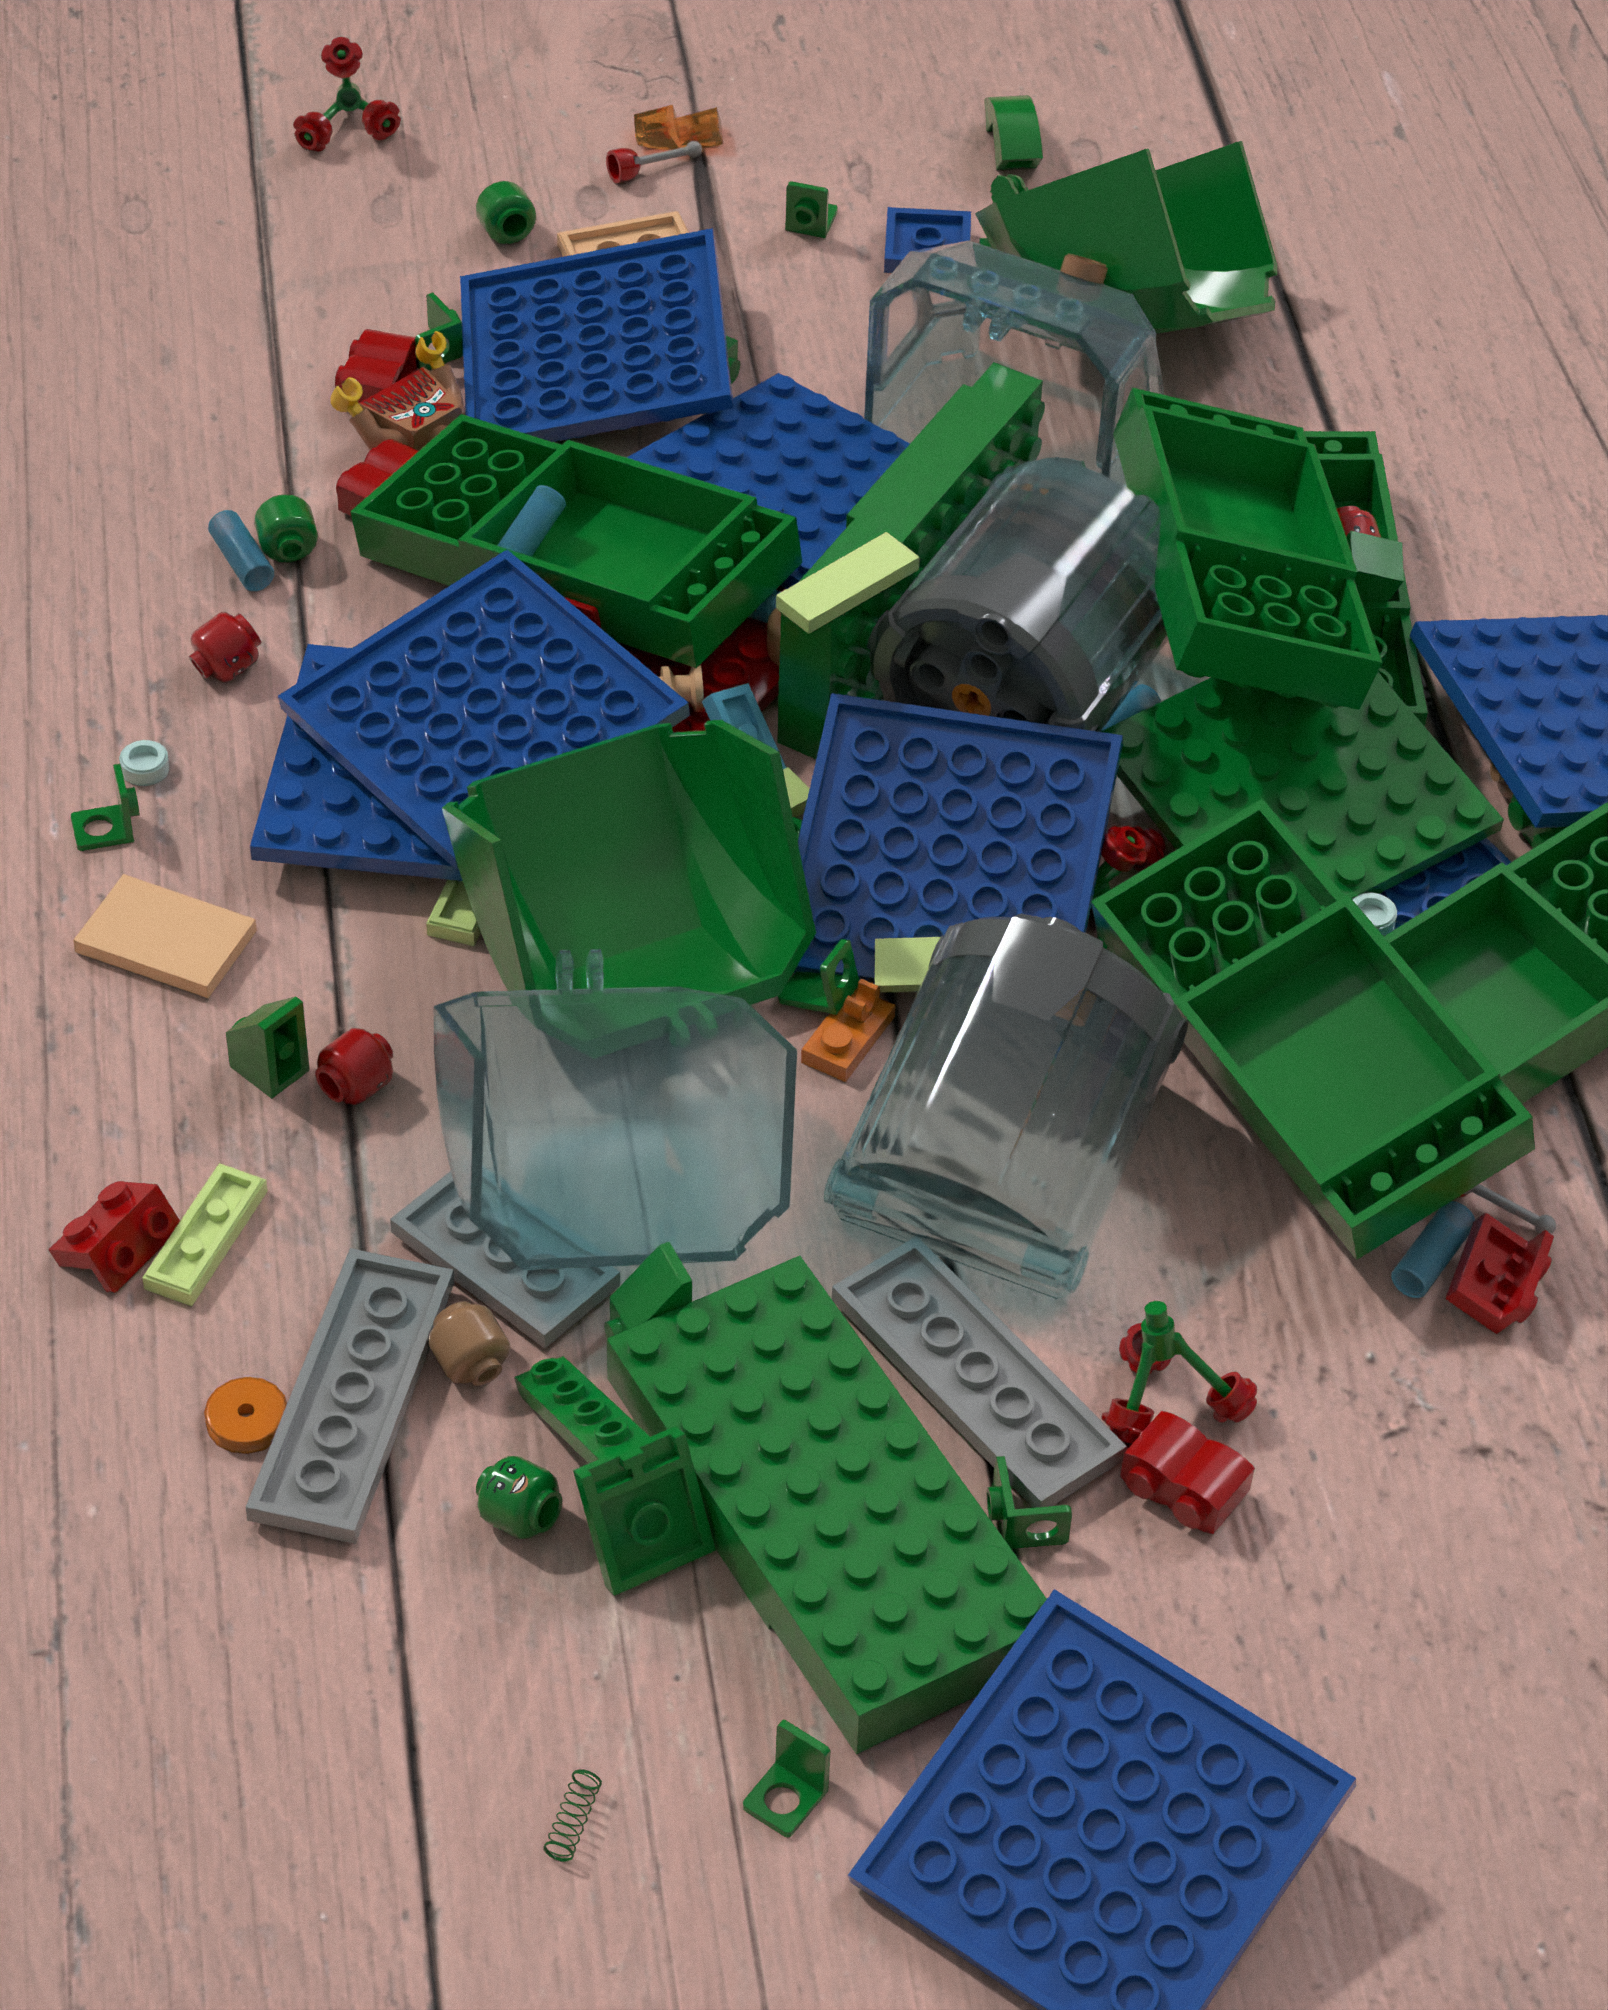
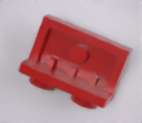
M117 1181L108 1185L99 1193L98 1201L83 1216L68 1223L63 1229V1236L48 1250L58 1266L92 1269L104 1290L116 1293L166 1243L180 1220L158 1184Z
M1485 1212L1473 1222L1445 1299L1495 1334L1500 1333L1515 1321L1518 1323L1524 1322L1537 1305L1538 1297L1534 1295L1538 1282L1551 1265L1552 1258L1548 1256L1554 1235L1544 1230L1528 1242Z

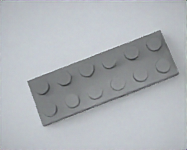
M917 1236L832 1286L833 1302L994 1468L996 1457L1005 1456L1010 1485L1033 1508L1054 1506L1123 1461L1127 1446Z
M349 1249L247 1502V1521L356 1544L429 1352L428 1342L430 1332L434 1327L433 1321L445 1309L454 1286L453 1269Z

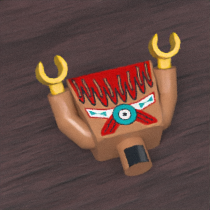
M435 331L432 336V344L436 350L429 349L423 337L420 338L416 347L417 358L424 364H430L432 371L429 372L426 368L422 367L360 403L357 401L362 396L363 390L360 383L354 378H347L342 384V389L336 386L330 398L332 407L337 411L350 413L352 417L349 421L370 450L385 440L393 439L420 451L460 414L466 415L461 390L450 364L444 365L441 357L447 343L442 333Z

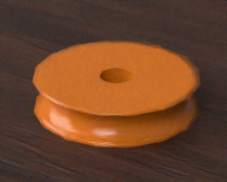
M243 1377L224 1383L216 1388L207 1399L204 1415L208 1435L217 1446L233 1453L250 1454L267 1449L272 1443L286 1408L285 1395L275 1384L262 1378ZM243 1414H252L248 1417H242Z

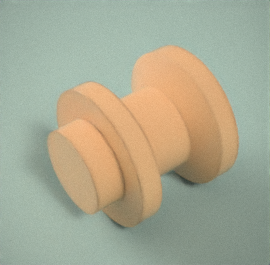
M699 665L697 668L691 667L688 675H673L669 666L661 667V676L659 678L690 703L696 713L703 712L704 706L702 701L704 700L701 666Z

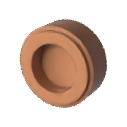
M1068 254L1064 257L1060 271L1083 280L1103 284L1108 268L1106 267L1107 265L1098 261Z

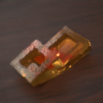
M673 104L634 114L635 138L639 146L674 150L686 147L691 141L700 143L702 148L723 144L722 125L717 107L677 117Z

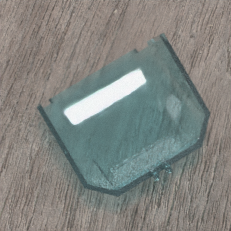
M591 949L586 958L588 989H573L574 960L570 950H560L556 960L557 990L480 991L433 1006L434 1061L438 1106L447 1158L457 1193L469 1219L480 1230H483L522 1270L641 1265L660 1244L669 1241L682 1263L736 1261L747 1250L744 1246L774 1216L779 1218L790 1207L797 1049L743 998L683 987L603 989L604 973L601 949Z

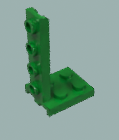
M564 1356L541 1360L535 1363L529 1371L514 1377L522 1399L589 1463L573 1470L604 1584L614 1596L716 1551L686 1435L677 1426L650 1437Z

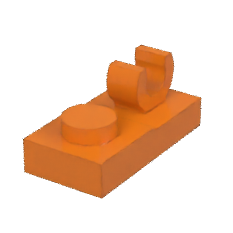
M860 979L858 988L851 996H847L844 1006L837 1015L829 1014L828 1017L826 1016L801 1049V1063L846 1082L894 1019L896 1005L879 998V986Z

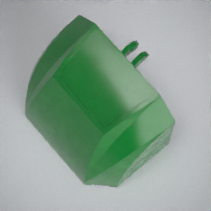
M1242 141L1155 170L1150 150L1144 149L1028 190V187H1025L1023 179L1017 175H997L991 184L990 192L992 193L993 203L975 213L994 252L1025 293L1045 313L1080 326L1117 333H1163L1259 316L1275 310V299L1272 295L1268 296L1269 278L1277 276L1278 265ZM1074 254L1107 265L1108 270L1104 283L1090 282L1061 272L1065 255Z
M723 720L707 721L704 724L705 731L673 732L671 723L652 725L473 781L467 786L469 797L458 805V801L448 802L442 807L457 865L471 908L486 947L509 994L521 1013L535 1028L591 1058H596L669 1033L674 1045L679 1049L689 1047L692 1043V1034L689 1026L694 1024L698 1025L702 1036L708 1040L718 1037L720 1025L716 1018L717 1016L774 998L782 993L816 934L780 752Z

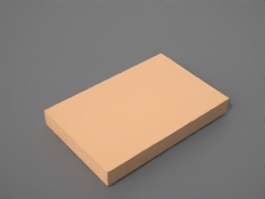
M675 211L557 233V246L564 257L689 232L679 212Z
M123 874L74 938L73 942L76 953L209 998L254 936L257 928L256 919Z

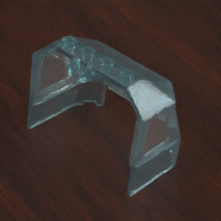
M972 241L910 251L870 300L864 419L880 427L923 370L929 365L942 363V356L962 353L965 359L974 357L979 350L981 324L986 318L992 319L988 332L990 339L1001 341L1012 328L1044 339L1046 346L1058 350L1061 346H1065L1087 354L1105 378L1096 465L1102 469L1101 476L1103 475L1124 486V492L1127 484L1113 432L1130 391L1133 387L1165 395L1156 346V332L1134 295L1106 285L1083 280L1063 273L1060 270ZM1101 482L1097 516L1105 519L1122 494Z

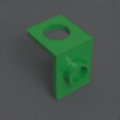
M790 181L786 187L785 231L826 238L838 212L837 205L828 203V189Z
M433 292L427 294V318L430 330L420 333L415 337V346L417 347L420 338L423 337L426 346L429 347L432 343L434 332L438 331L442 333L447 342L446 348L441 355L444 364L463 357L462 322L455 310L449 309ZM416 356L418 369L422 367L427 370L432 369L430 364H424Z
M121 764L113 765L118 805L71 813V822L79 851L134 842L131 817L140 816L135 787L126 788ZM96 820H104L112 825V829L101 836L89 835L84 831L87 824Z
M841 939L821 964L820 973L796 972L778 996L779 1003L837 1015L844 1006L847 996H851L858 988L859 976L850 940ZM842 959L843 975L835 974L836 967Z
M997 1456L995 1459L993 1487H987L986 1491L987 1510L991 1521L999 1520L1001 1535L1010 1548L1041 1547L1068 1543L1072 1519L1071 1507L1069 1505L1015 1509L1005 1456ZM1048 1520L1057 1523L1053 1529L1043 1533H1032L1026 1530L1031 1524L1038 1521Z
M783 1719L776 1728L775 1763L743 1800V1810L782 1836L791 1837L829 1790L830 1748ZM784 1787L794 1791L800 1802L792 1812L778 1814L766 1806L764 1801L766 1795L775 1788Z

